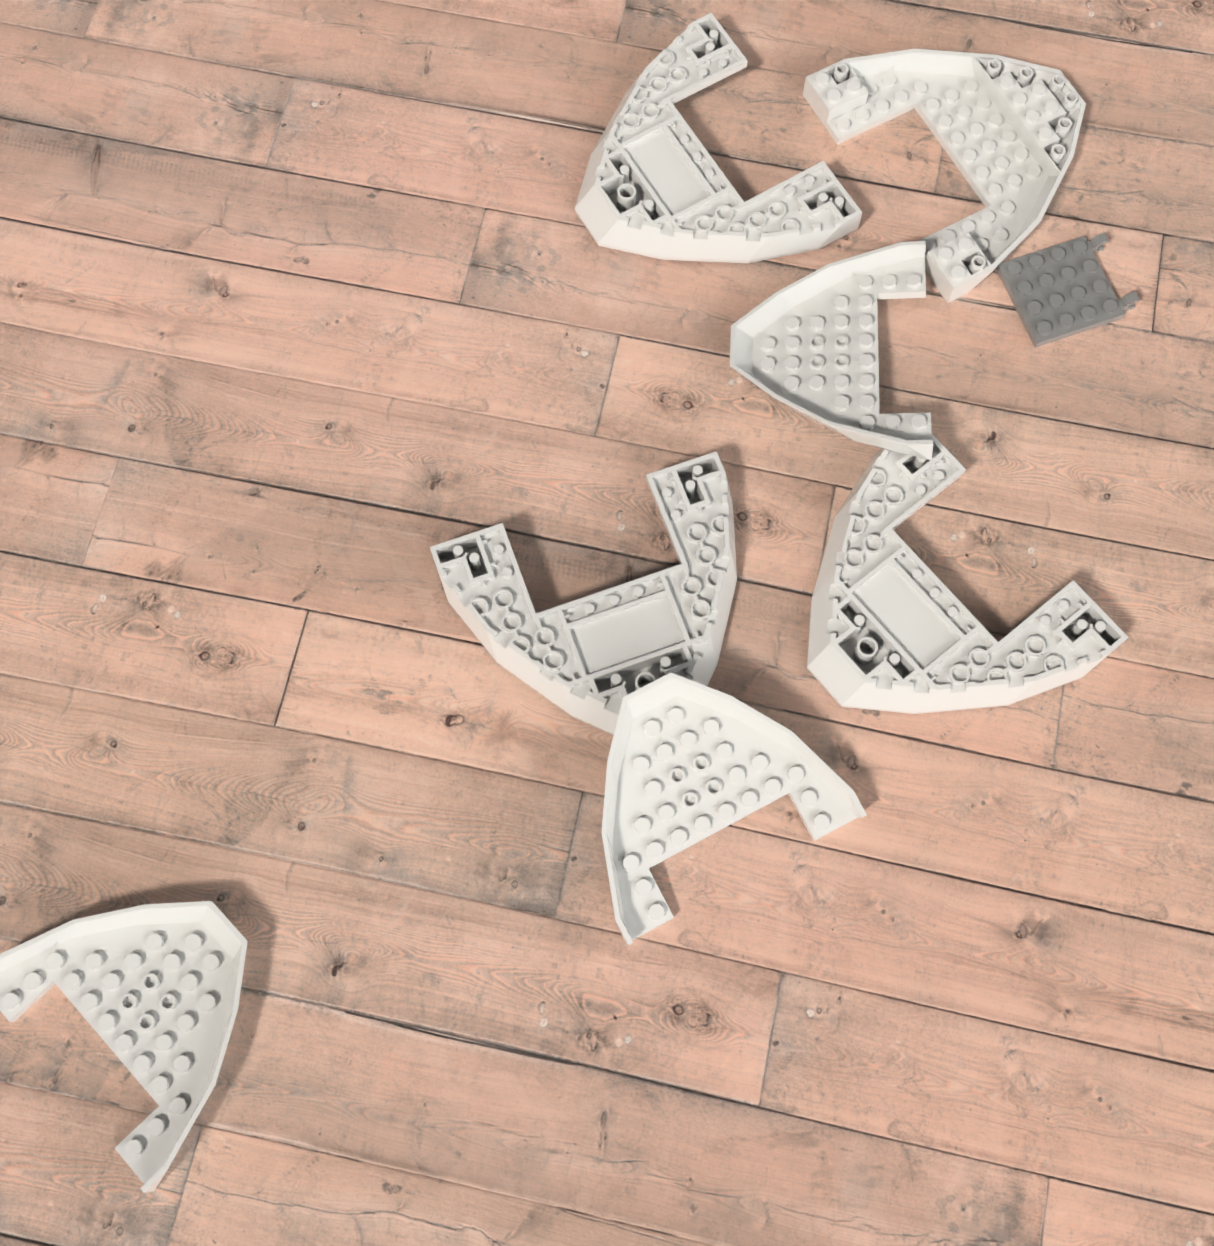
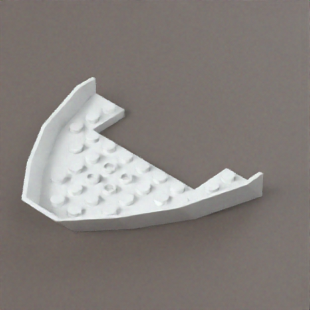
M926 241L899 242L827 264L774 293L731 325L730 367L773 398L798 413L854 441L932 461L931 412L880 414L877 299L926 298Z
M670 672L624 696L607 760L601 830L615 920L624 942L630 945L633 943L632 940L674 918L649 868L786 794L792 800L812 840L816 841L850 821L867 815L854 790L795 733L731 695Z
M212 901L144 904L73 919L0 954V1011L9 1022L14 1023L54 985H57L159 1105L115 1147V1150L144 1183L140 1188L143 1193L155 1191L213 1091L238 1012L248 941Z

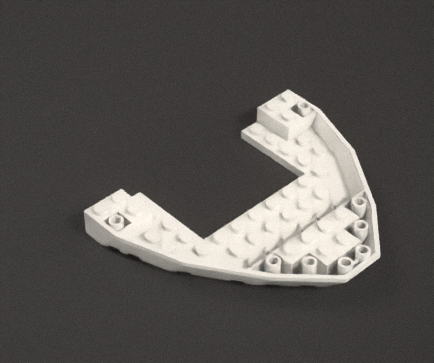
M712 13L693 21L680 36L678 35L643 70L626 91L591 153L575 205L576 214L598 246L661 260L752 263L819 250L857 230L862 211L824 161L745 202L673 105L747 67L748 60Z
M908 49L843 59L807 76L802 94L837 145L915 109L984 204L985 209L919 240L926 241L925 272L947 303L969 293L994 271L1040 224L1074 157L1086 106L1084 100L1061 70L1000 55L927 49Z
M932 435V461L880 448L836 514L811 598L807 669L841 707L909 714L999 707L1014 704L1084 677L1129 637L1074 580L999 642L986 630L894 531L897 526L951 485L966 471L961 463Z
M717 451L646 475V481L680 562L679 565L536 613L504 525L500 523L430 547L449 604L500 666L570 716L611 735H614L623 697L671 672L708 686L718 664L737 582L733 502L726 472Z

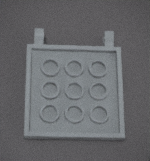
M1105 233L1093 237L1090 241H1087L1085 236L1002 262L997 266L996 270L1035 348L1120 320L1125 315L1124 311L1135 308L1134 303L1139 301L1136 291L1118 300L1094 253L1103 251V244L1108 243L1109 240Z

